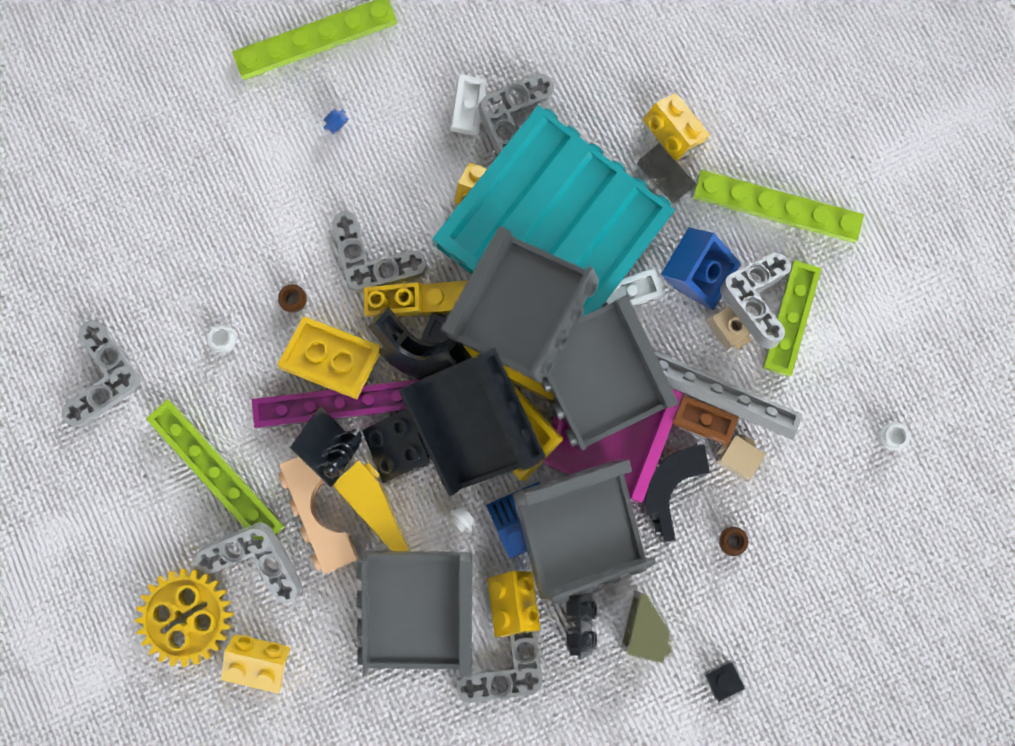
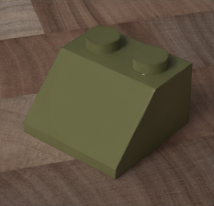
M634 591L621 649L628 655L663 663L664 658L669 657L671 654L673 639L669 638L670 632L648 595Z

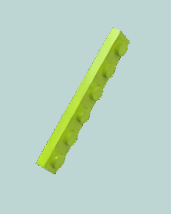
M373 0L232 51L242 79L246 80L397 25V19L389 0Z
M702 169L699 173L692 198L852 243L858 241L864 218L862 213Z
M167 399L146 418L244 528L255 523H265L277 535L286 527L171 400ZM255 534V535L253 536V538H254L255 540H258V539H260L261 541L264 540V538H263L262 535H261V536H257V535Z

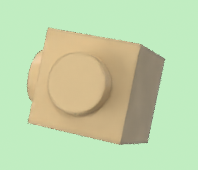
M730 306L707 322L726 351L733 346L738 350L751 341L749 338L750 332Z
M735 435L731 438L728 446L724 444L719 445L716 451L719 457L716 462L740 478L749 480L766 454L755 447L756 443L745 435L738 437Z

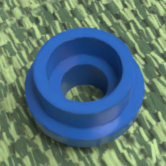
M333 109L323 119L326 123L323 129L335 134L349 120L345 115L346 111L341 109L338 112L336 109Z

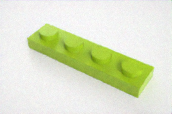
M797 260L791 263V270L787 277L776 316L785 330V335L776 347L767 348L762 369L787 377L792 376L822 268Z

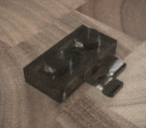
M659 143L637 162V165L650 178L645 182L649 187L648 189L652 193L660 189L673 204L678 202L696 185L695 181Z

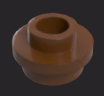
M286 285L278 294V303L286 312H299L306 305L307 295L303 288L298 285ZM291 295L298 296L297 302L293 304L288 302V298Z
M728 527L719 536V546L727 555H741L748 547V536L739 527ZM730 536H735L738 540L735 547H731L728 543Z

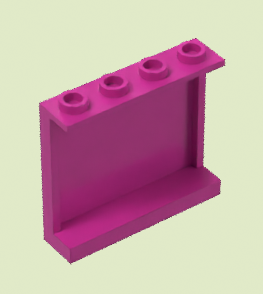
M672 389L679 404L654 413L587 446L584 450H579L577 445L571 446L565 434L568 426L564 418L559 420L555 414L551 426L564 439L541 464L570 475L613 460H629L632 472L626 473L624 476L630 500L637 503L643 502L684 393Z

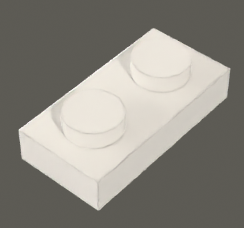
M459 74L450 124L451 131L474 136L478 135L481 122L478 105L484 98L487 80Z
M653 268L624 278L605 304L608 305L627 295L632 306L635 307L663 297L664 292L655 269Z

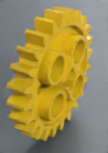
M181 569L178 577L175 571H169L168 580L164 576L157 577L159 586L155 584L147 586L151 595L143 594L140 596L146 604L136 607V610L143 613V617L134 620L136 623L143 624V628L139 629L136 634L146 635L147 638L143 640L141 645H152L148 653L149 655L160 652L158 662H164L170 657V666L172 667L177 665L179 659L181 660L182 667L189 666L190 659L197 665L201 663V655L206 660L212 658L210 649L214 651L222 649L218 640L226 641L229 639L223 631L233 628L232 624L226 622V618L234 616L233 612L226 611V607L233 602L232 600H223L222 597L226 595L228 590H217L220 584L219 580L209 583L211 574L205 573L199 578V570L195 569L189 577L188 570ZM188 588L192 589L196 595L192 605L188 604L184 599L185 591ZM204 601L207 602L205 608L189 616L186 622L175 625L167 633L162 632L164 627L182 618L183 613L194 610ZM162 605L167 606L170 611L167 621L162 620L159 616V610ZM202 614L208 615L211 619V625L208 630L200 626L199 619ZM178 630L185 635L183 646L177 645L174 640V635Z

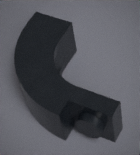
M389 307L381 310L368 325V328L383 345L378 353L393 367L416 379L425 378L472 357L462 344L450 338L439 343H429L418 339L406 329Z
M704 444L677 451L661 461L655 468L642 502L643 516L655 514L656 520H652V529L655 538L659 537L660 542L676 540L670 513V497L674 488L686 478L710 473Z

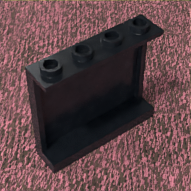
M495 347L415 381L399 390L404 405L414 421L416 430L423 440L428 455L433 461L449 497L462 488L519 468L522 471L533 468L546 457Z

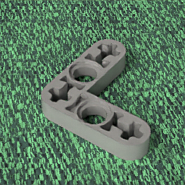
M537 74L486 95L479 103V115L497 155H499L503 147L507 145L518 131L511 115L539 104L552 95L554 83L549 76ZM537 84L540 86L545 85L546 89L543 93L540 90L532 93L530 96L529 91L534 89ZM511 91L521 93L523 96L522 104L516 105L511 102L509 98ZM503 100L504 105L499 106L495 114L492 110H486L489 102L491 105H495ZM503 126L510 131L509 140L503 141L498 138L496 134L498 127Z
M343 211L334 217L332 227L346 281L353 291L364 292L363 287L392 285L423 276L426 272L427 261L424 255L416 250L368 261L360 226L355 215ZM347 219L349 223H353L349 226L352 238L347 239L343 228H338L343 225L342 220ZM350 245H357L360 248V254L355 259H349L345 256V250ZM412 258H416L417 262L422 261V264L418 265V270L413 271L411 267L402 268L405 274L400 275L397 261H401L402 266L409 265ZM385 264L392 265L395 269L394 275L388 279L379 276V269ZM370 268H373L377 279L376 282H373L371 277L364 278L362 285L352 281V279L356 278L357 272H361L362 276L371 275Z
M779 253L768 255L730 274L720 287L722 297L756 342L768 349L774 348L784 338L785 330L758 293L782 281L790 272L791 263L789 259ZM771 266H773V267H778V268L772 270L771 273L769 272V269L771 268ZM750 273L759 275L762 282L757 283L753 281ZM746 306L754 307L758 311V316L749 314Z
M97 321L85 322L79 329V338L105 377L64 405L62 409L63 420L75 427H83L136 391L140 385V376L109 330ZM92 328L97 331L100 330L97 333V337L105 344L100 346L97 341L89 338ZM113 349L117 354L116 361L113 364L106 365L103 362V355L107 350ZM123 374L131 376L128 379L130 383L128 386L121 384L113 389L108 385L110 382L115 386L123 381L121 377ZM100 389H105L108 392V400L104 404L98 405L94 399L95 393ZM88 404L94 408V411H92V409L86 408L83 411H81L80 420L72 418V416L75 414L73 410L74 408L83 409L86 406H88Z
M255 523L206 544L195 556L196 567L199 571L207 574L215 573L252 557L272 595L281 603L293 602L302 590L301 580L273 530L265 523ZM255 534L257 536H263V541L258 539L256 541H253L249 545L248 541H250ZM234 542L238 544L241 554L231 553L227 547L228 543ZM219 552L220 556L214 562L206 560V556L212 557ZM274 557L277 559L280 568H270L266 563V558ZM282 586H290L292 588V591L290 592L288 589L283 590Z
M537 631L533 632V637L523 636L515 639L514 635H510L514 668L471 673V677H461L457 684V694L460 699L473 703L536 694L542 686ZM522 642H529L534 647V653L528 659H523L517 654V647ZM531 672L532 677H537L538 681L533 683V688L528 689L526 684L522 683L517 684L518 691H512L513 681L510 674L516 673V680L524 679L525 673ZM503 676L507 679L508 687L504 692L498 693L492 689L491 681L494 677ZM487 677L486 688L489 693L488 695H483V689L474 690L473 696H468L467 691H462V687L466 686L467 680H472L473 685H480L483 683L481 678Z

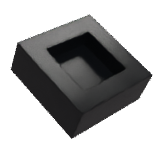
M431 313L421 340L429 343H439L449 339L441 330L447 318Z
M730 660L703 673L718 702L745 689Z

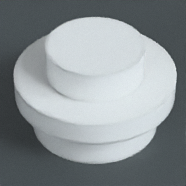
M220 324L209 331L207 341L212 350L218 353H227L235 347L237 335L230 326Z
M890 422L882 427L880 441L888 450L898 451L905 448L909 443V431L902 423Z
M459 506L456 510H451L448 513L450 517L448 522L454 530L460 534L463 531L468 534L472 531L475 520L465 509Z

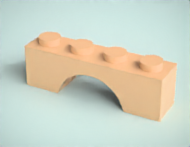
M299 456L279 464L282 471L278 473L280 482L284 489L289 488L293 499L289 500L294 515H300L304 526L300 527L305 542H311L315 553L311 554L316 569L318 571L322 569L323 574H328L360 560L350 533L335 532L328 529L321 523L316 514L315 498L324 481Z

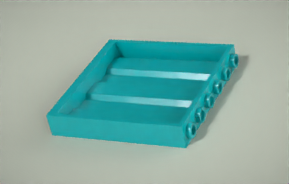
M537 105L432 238V245L472 275L497 229L501 226L510 230L514 238L585 270H587L588 266L593 267L598 277V286L593 296H588L583 305L584 311L581 316L583 317L604 305L674 213L675 209L671 207L668 199L652 193L643 180L637 177L633 178L626 173V169L621 163L616 160L611 161L604 156L599 146L594 143L589 144L583 140L581 134L570 125L565 126L558 120V116L548 108L543 109Z

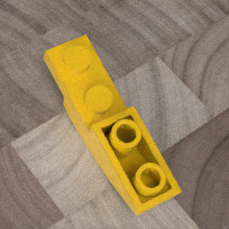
M468 280L432 284L415 282L363 287L364 316L376 317L381 310L387 307L397 317L430 316L431 313L449 315Z

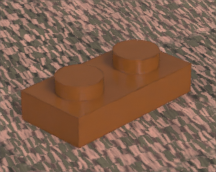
M684 395L673 425L728 446L739 416Z

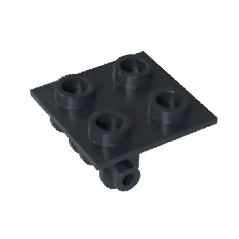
M320 406L292 443L290 449L331 488L362 442V433L357 429L346 432Z
M404 409L362 430L377 470L380 473L382 483H386L418 467L427 466L431 462L408 409Z
M592 594L584 596L569 595L570 599L566 601V616H578V618L566 619V622L578 623V627L566 628V631L578 632V634H567L566 649L569 650V655L578 656V660L592 655L593 650L597 648V633L592 631V619H596L597 604L596 601H592Z

